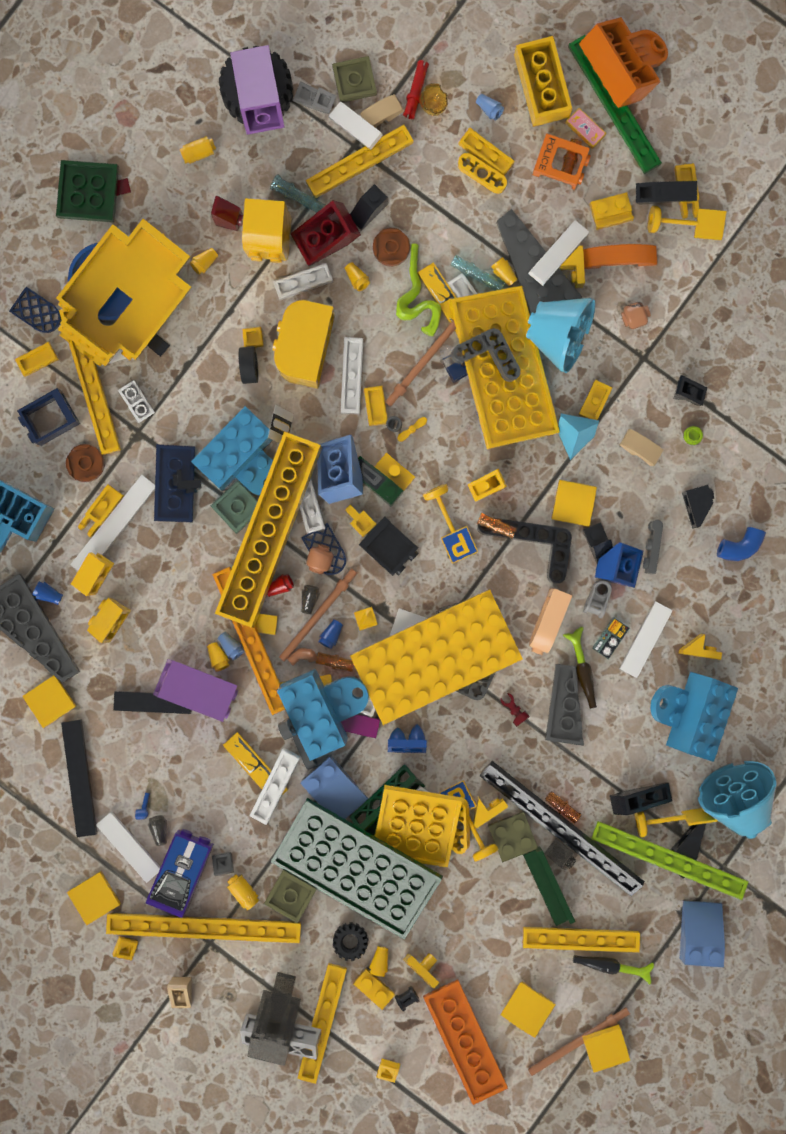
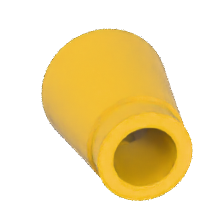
M210 248L194 256L192 261L189 262L190 266L198 275L205 273L216 260L218 254L213 248Z
M503 257L491 266L494 270L493 273L508 286L517 280L508 260H505Z
M354 262L345 266L344 269L354 289L362 291L369 286V277Z
M218 642L207 646L211 667L215 669V672L222 671L230 666L228 663L230 660L218 645Z
M377 946L369 966L370 974L385 977L386 972H388L389 948Z

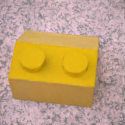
M113 598L104 599L98 607L100 609L98 614L92 616L88 622L89 627L87 631L100 643H110L131 612L130 609Z

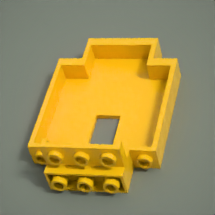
M145 219L140 221L129 237L112 224L56 297L60 301L58 305L65 311L71 310L70 314L60 322L61 326L58 328L61 332L60 336L68 342L70 340L77 344L76 348L83 354L88 352L93 356L91 360L100 367L102 364L107 366L119 349L123 350L121 354L128 360L132 358L137 360L192 287L177 276L190 259V256ZM118 287L133 300L113 325H103L98 319V313Z

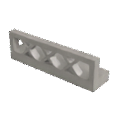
M246 1014L240 1030L242 1044L317 1060L321 1029Z

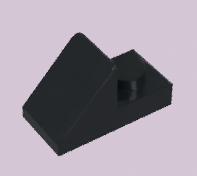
M680 375L673 399L686 400L696 406H703L707 387Z
M601 522L582 530L597 565L599 558L613 548L611 539L608 540Z

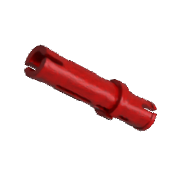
M423 60L417 62L410 93L406 97L407 104L403 116L407 118V115H409L408 119H415L417 106L421 102L420 95L429 67L428 62H425V65H423Z

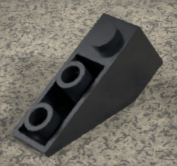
M697 181L636 183V203L639 205L697 201Z

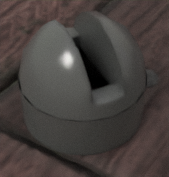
M392 416L388 418L386 426L391 432H398L402 428V421L397 416Z

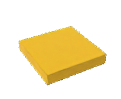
M54 675L22 696L43 728L77 707L61 681Z
M102 871L67 892L86 926L121 904Z
M619 1024L582 1036L594 1073L631 1061Z

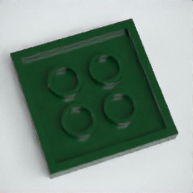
M61 160L56 217L60 219L114 223L119 173L118 164Z

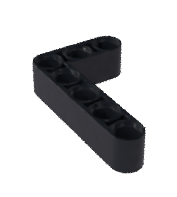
M484 517L478 522L477 530L482 535L551 545L547 579L553 584H559L565 580L572 539L568 529L492 517ZM483 521L491 524L490 531L482 530L481 523ZM502 524H507L510 527L508 534H503L500 531ZM520 527L528 529L529 534L527 537L519 534ZM541 529L545 530L548 534L545 540L540 539L538 536V532ZM559 532H563L566 535V541L563 543L557 539ZM556 551H560L564 555L561 562L557 561L554 557ZM554 570H558L561 573V578L558 581L552 578Z

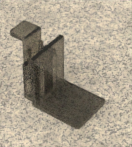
M277 972L273 992L263 990L247 1057L285 1066L301 1001L300 998L292 997L296 976Z

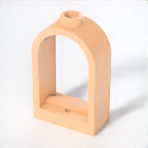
M555 588L549 589L530 638L529 646L532 647V652L543 655V652L548 653L550 651L572 595Z

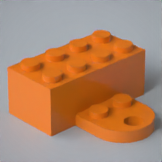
M622 17L597 23L579 43L584 54L592 64L594 71L598 74L618 108L642 101L661 82L653 68L660 66L667 59L668 49L663 39L651 30L645 29L631 33Z

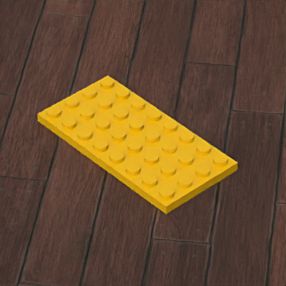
M517 286L451 299L449 303L460 344L489 329H498L506 340L521 371L520 376L512 382L505 381L489 351L465 362L486 448H496L560 433L539 349L530 339L526 338L531 324H528L530 314L523 287ZM491 335L489 339L495 341L497 337ZM474 341L472 343L473 349L480 351L481 344L478 341ZM499 344L498 346L496 345L494 349H497L499 346H501V344ZM468 349L462 351V354L464 355L469 352ZM500 350L497 352L499 359H506L504 351ZM508 361L505 364H503V367L508 365L510 362ZM509 370L507 372L508 375H513L515 373L514 370Z
M490 589L350 655L383 725L523 660Z

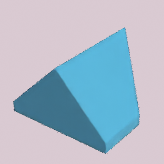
M567 414L560 415L558 422L560 433L558 434L570 460L594 438L599 420Z

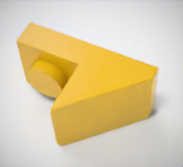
M583 245L578 246L560 266L561 271L574 270L571 271V282L575 283L576 289L583 288L585 285Z
M497 469L469 483L468 487L476 502L503 490L507 485L500 470Z
M699 634L679 649L680 654L717 660L722 658V652H717L716 647L705 646V649H703L705 634Z
M478 796L473 824L477 829L508 808L507 803L503 798L500 800L496 798L488 804L490 807L486 808Z

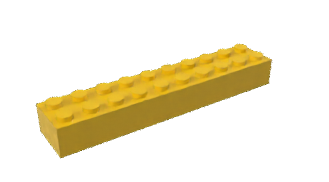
M287 432L283 433L215 614L251 628L255 627L321 453L322 447L320 444Z

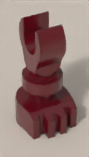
M507 693L511 698V702L505 703L501 698V703L511 710V715H515L516 718L513 724L517 727L530 716L526 711L521 712V707L514 703L513 695Z

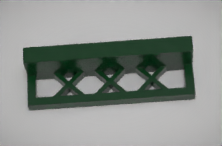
M405 764L349 817L356 826L373 836L375 835L384 785L416 790L419 785L423 788L425 787L424 783ZM407 772L410 777L405 782H400L401 776ZM376 800H380V806L372 809L373 803ZM366 813V819L360 824L357 818L361 814Z
M539 846L538 849L523 854L555 925L558 926L566 921H569L570 924L576 922L541 847Z

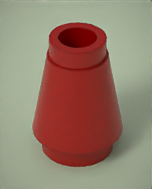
M282 574L272 581L267 592L268 597L290 592L294 588L290 575Z

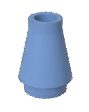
M483 93L478 96L476 104L480 106L489 119L498 120L504 112L502 103L485 96Z
M227 632L222 633L217 638L227 657L233 661L245 652L242 644Z

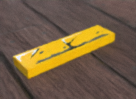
M433 262L420 270L418 276L435 302L441 306V311L448 322L451 323L454 319L449 301L456 298V296Z
M237 732L223 746L256 784L263 789L272 770L240 733Z

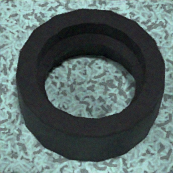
M254 346L240 347L238 359L241 381L243 384L258 383L256 349Z

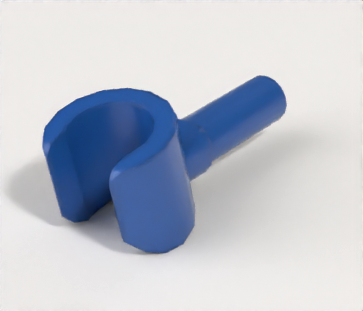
M145 793L142 809H136V820L148 817L147 804L150 793Z

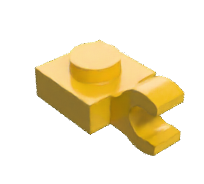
M351 505L345 509L354 519L350 523L351 526L362 537L377 525L364 510L359 514Z

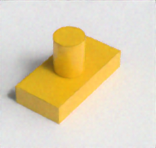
M385 453L374 466L403 491L415 479L413 474L388 453Z
M428 953L420 963L410 954L404 957L403 960L430 987L435 988L439 984L428 972L437 962L433 955Z

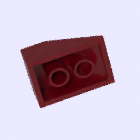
M334 200L290 233L308 266L341 250L361 236L344 203Z

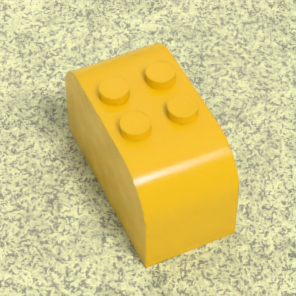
M245 198L242 243L243 250L252 261L260 262L263 259H270V262L282 263V260H288L292 218L285 201Z
M299 300L291 303L286 308L282 321L279 320L278 339H275L273 343L275 364L280 375L286 381L316 389L319 388L335 318L333 306Z

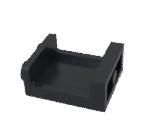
M385 516L359 544L363 550L392 576L395 574L399 576L406 568L404 564L409 559L412 562L419 554L417 552L419 547L410 541Z

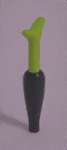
M573 956V963L581 964L603 973L614 975L622 972L640 976L649 985L652 982L650 972L654 968V963L638 968L620 964L618 960L613 958Z

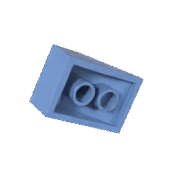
M347 435L321 443L322 450L317 461L318 494L329 504L363 495V478L353 436Z
M332 755L301 781L302 786L321 806L344 819L368 800V797Z
M683 900L679 959L684 965L724 968L725 939L722 903Z

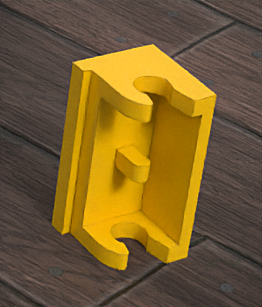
M89 552L71 585L85 596L96 595L114 563L99 553L95 555Z

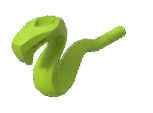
M414 243L411 244L409 267L412 288L397 300L396 316L400 320H412L425 309H431V321L428 326L421 327V331L433 337L440 324L441 306L435 301L426 300L413 308H408V305L418 296L421 290V281L417 273L419 245Z

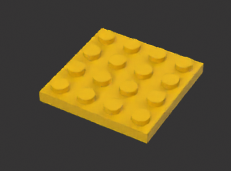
M384 785L375 837L422 864L448 868L462 805V797Z

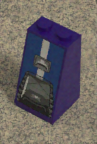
M185 829L178 830L175 833L146 900V904L181 918L189 909L214 846L213 843H210V839L203 836L195 837L192 835V832Z

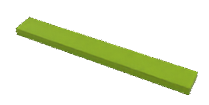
M597 821L591 838L594 841L740 900L743 899L749 882Z

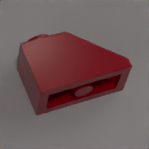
M215 196L211 211L215 225L238 231L239 226L243 225L244 215L241 208L219 196Z

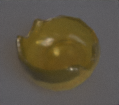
M430 83L425 86L420 95L419 103L421 108L431 116H438L445 111L448 105L447 93L442 91L440 84Z

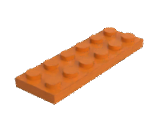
M457 979L423 995L472 1104L479 1103L508 1089L507 1083L459 980Z

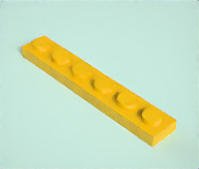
M402 125L381 137L371 150L366 146L308 178L306 184L316 199L410 146L414 140L405 125Z
M523 927L522 947L640 953V932Z
M328 963L311 1027L321 1029L317 1060L307 1057L302 1058L297 1079L314 1084L317 1082L344 982L346 967Z

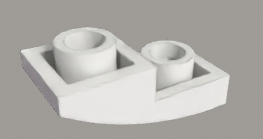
M135 380L118 390L138 423L155 413Z

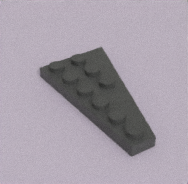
M512 209L497 220L496 223L515 270L519 286L523 287L530 315L532 312L536 313V308L540 301L550 302L582 298L560 268L543 286L528 273L544 256L546 251Z
M18 574L0 585V630L17 645L25 649L30 656L39 661L57 679L65 682L80 673V670L36 597L32 595L33 592L22 574Z

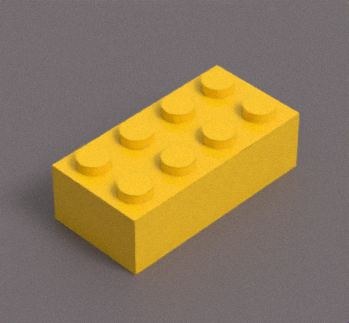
M550 36L516 45L514 57L533 127L569 118L573 108L554 37Z

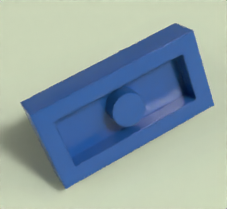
M418 724L412 728L408 740H406L403 731L399 727L391 733L388 739V752L426 753L427 740H425L423 730Z

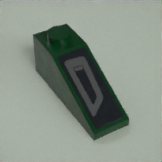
M359 456L358 461L363 484L392 507L404 491Z

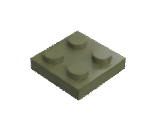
M369 56L332 64L339 100L342 103L377 95Z
M524 811L488 825L494 843L499 849L498 853L502 863L538 849Z
M283 870L264 904L298 923L317 889Z

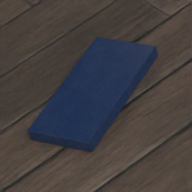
M156 444L154 521L193 523L194 493L187 494L185 490L177 491V486H173V474H176V471L181 469L182 481L194 480L195 465L191 461L195 458V446Z

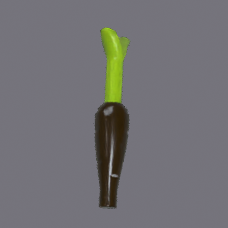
M579 627L572 634H563V637L573 643L578 662L576 666L577 677L588 701L589 708L592 709L597 707L593 674L590 664L585 662L581 646V635L584 627Z

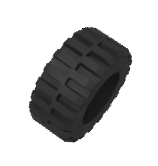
M273 52L271 59L282 116H284L283 111H288L290 108L289 102L293 99V83L287 63L284 59H280L278 53ZM228 57L225 61L226 67L223 66L220 71L219 90L230 115L233 118L237 117L238 122L244 124L232 60Z

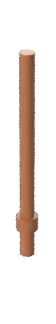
M454 320L405 379L395 386L394 392L385 401L387 405L391 407L400 396L404 395L407 391L406 388L456 329Z
M351 568L347 575L337 582V587L279 656L284 662L342 591L345 592L347 590L348 584L357 574L355 570Z
M625 1007L614 1015L610 1014L602 1023L528 1069L531 1076L535 1075L584 1044L582 1036L618 1025V1022L630 1015V1012Z

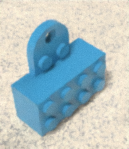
M245 406L191 462L222 491L237 478L250 492L260 496L273 462L263 451L272 442V439L268 438L270 429Z
M1 479L0 553L12 532L26 540L37 542L55 509Z
M316 669L282 683L277 690L310 761L346 745L348 736L341 721L362 712L369 699L368 690L360 679L343 677L324 686ZM361 688L363 695L361 697L354 696L353 689Z
M690 672L685 689L672 685L660 687L653 695L650 709L655 721L672 727L666 746L714 762L738 688L694 672Z

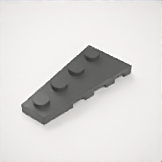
M555 664L545 740L584 746L576 667Z

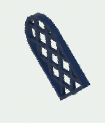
M28 287L24 288L9 310L10 313L41 333L55 331L61 322L59 310ZM29 291H30L31 293H33L34 295H36V296L30 297V296H29ZM37 298L38 305L31 306L30 300ZM40 299H42L46 303L40 304ZM28 300L29 307L22 308L21 301ZM50 305L54 307L56 311L51 312ZM48 306L49 312L42 313L41 307ZM39 308L40 314L33 315L32 309ZM29 309L30 316L24 317L23 310ZM20 311L21 317L14 312ZM58 313V320L53 321L52 314ZM49 315L50 321L44 322L43 316ZM40 317L41 323L35 324L34 318ZM31 318L32 324L27 322L25 319ZM51 324L52 329L45 331L44 325ZM37 326H42L43 331L40 330V329H38V328H36V327H37Z
M326 523L324 524V533L316 531L306 534L301 538L308 551L312 548L313 543L330 547L329 551H331V548L339 549L337 556H334L336 558L335 564L331 565L333 567L332 573L324 572L327 575H335L344 569L346 556L329 524ZM327 528H329L332 535L326 534ZM316 533L323 535L321 542L314 540ZM313 534V538H312V539L305 538V537H307V536ZM325 536L332 538L330 544L323 543ZM334 539L339 547L333 546ZM305 540L311 541L310 548L308 547ZM340 551H342L344 558L339 557ZM338 559L344 561L342 567L336 566Z

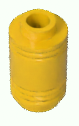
M205 136L182 145L183 148H180V152L185 164H192L214 155L213 150L216 147L212 138L208 139Z
M235 874L227 881L229 883L227 886L228 890H230L243 909L249 910L258 903V894H256L242 874L239 876Z

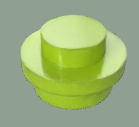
M690 426L684 431L683 438L687 444L697 445L702 441L703 433L699 427Z

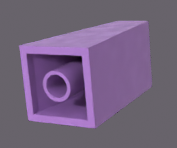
M269 45L230 52L240 110L247 135L285 128Z
M167 659L153 695L223 722L224 718L227 719L230 714L231 708H229L231 700H235L238 690H236L237 685Z

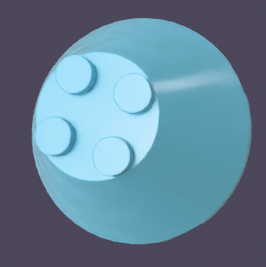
M592 298L550 302L540 301L537 305L536 313L532 312L529 317L528 324H531L527 331L526 338L530 339L561 372L568 373L583 349L584 345L581 344L584 334H589L595 313V300Z
M744 761L745 764L734 766L731 763L717 769L703 781L699 788L700 795L698 801L706 813L736 834L753 839L758 833L772 824L771 814L776 789V778L773 771L765 764L755 761Z

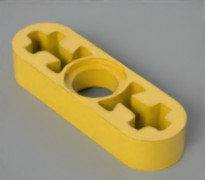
M464 153L459 157L458 168L461 172L493 193L500 194L506 189L507 179L504 175L470 153ZM470 160V165L463 166V161ZM485 169L488 175L485 178H480L477 175V171ZM502 181V186L495 187V182Z
M462 798L461 805L463 809L460 811L458 821L463 823L464 830L456 828L452 850L457 854H463L470 847L469 804L464 798ZM459 840L464 845L463 847H460V844L457 843Z

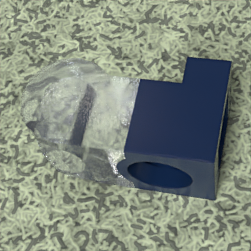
M446 345L441 348L439 358L452 382L455 383L468 374L466 366L462 367L461 364L455 363L452 360L451 352L454 347Z

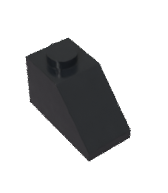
M374 184L359 199L350 216L361 231L388 205V197Z
M708 485L682 492L692 529L701 527L714 503V493Z

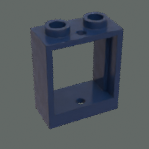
M58 388L17 410L20 415L18 417L19 422L23 427L26 426L29 431L27 434L28 438L33 444L35 443L39 446L48 443L81 424L64 393ZM56 400L67 423L41 437L29 415Z

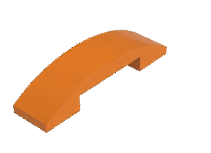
M619 244L583 249L584 269H599L601 266L657 265L655 245Z

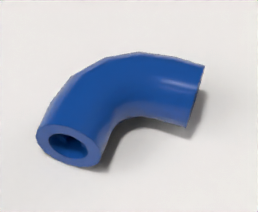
M747 527L745 535L740 542L723 539L718 546L717 557L730 561H741L750 558L759 550L766 532L753 527Z

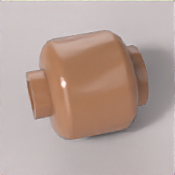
M636 302L625 306L621 316L625 327L628 326L630 329H636L646 325L651 314L648 306H644L642 302Z
M319 544L318 547L310 549L306 560L310 571L323 574L330 569L334 558L333 553L329 551L330 547Z

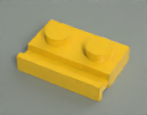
M627 192L591 201L589 204L596 224V230L634 220Z

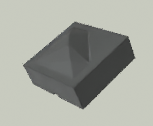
M231 852L212 856L215 876L234 873Z

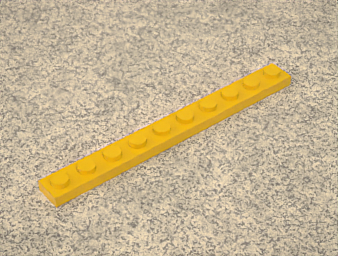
M108 913L106 934L300 943L301 922L188 916L181 918L167 915Z

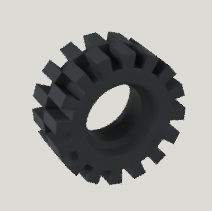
M349 922V924L344 923L342 927L339 926L333 937L334 952L339 954V958L342 959L343 957L345 961H348V959L355 961V958L359 959L362 954H365L368 938L364 928L359 927L357 923L354 925L353 922ZM351 934L358 939L356 947L349 949L344 946L343 939L346 935Z

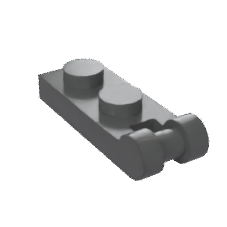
M654 520L648 524L651 534L650 539L646 541L648 554L647 558L645 557L643 561L645 574H656L663 531V523L660 520Z

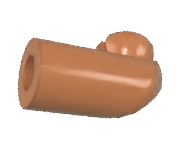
M299 648L287 659L294 666L301 659L308 660L310 663L314 662L317 655L312 649Z

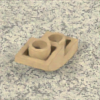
M393 94L369 106L360 115L376 128L385 120L390 122L404 112L396 95Z
M632 429L627 430L619 444L631 455L639 456L650 466H655L663 452V449Z

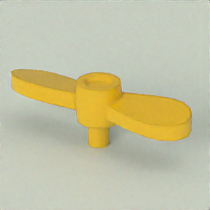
M419 418L414 425L401 432L397 440L399 442L405 441L410 434L415 433L417 429L426 425L427 418Z

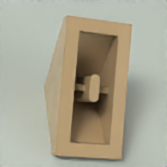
M172 977L167 986L171 1007L191 1008L192 977Z

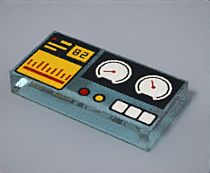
M613 617L592 649L609 660L630 628Z

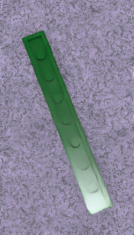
M583 35L569 43L568 48L641 170L646 174L660 166L662 162L628 105L618 108L613 102L612 97L579 45L586 36Z

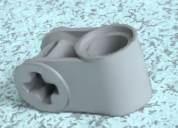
M599 580L592 585L583 609L584 613L590 612L598 615L601 619L603 618L612 590L608 582ZM600 584L606 586V592L602 595L597 592V587Z

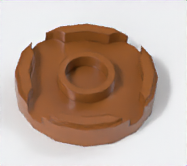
M390 227L383 229L377 234L373 240L372 249L378 262L385 266L393 267L400 265L407 259L410 252L409 238L401 230Z
M80 444L74 447L66 458V469L69 475L81 482H92L98 479L105 467V459L101 452L89 444Z

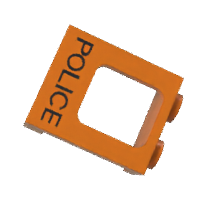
M546 133L532 175L540 177L541 174L572 185L571 189L575 190L577 184L581 185L584 173L581 172L583 166H588L591 155H588L590 148ZM558 148H563L582 156L575 175L552 167V162Z

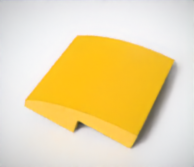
M559 479L551 519L589 527L597 487Z
M522 981L500 1015L519 1029L536 1038L556 1004Z

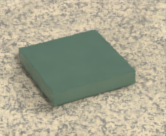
M238 480L210 506L237 534L250 522L257 500Z

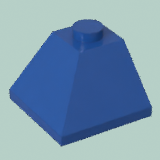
M618 543L599 558L595 578L635 588L644 551L624 543Z

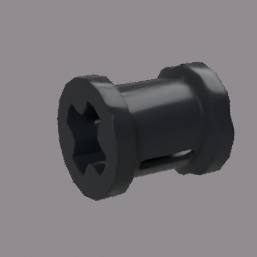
M412 986L408 987L409 990L401 995L397 994L394 996L403 1012L406 1010V1007L414 1002H420Z

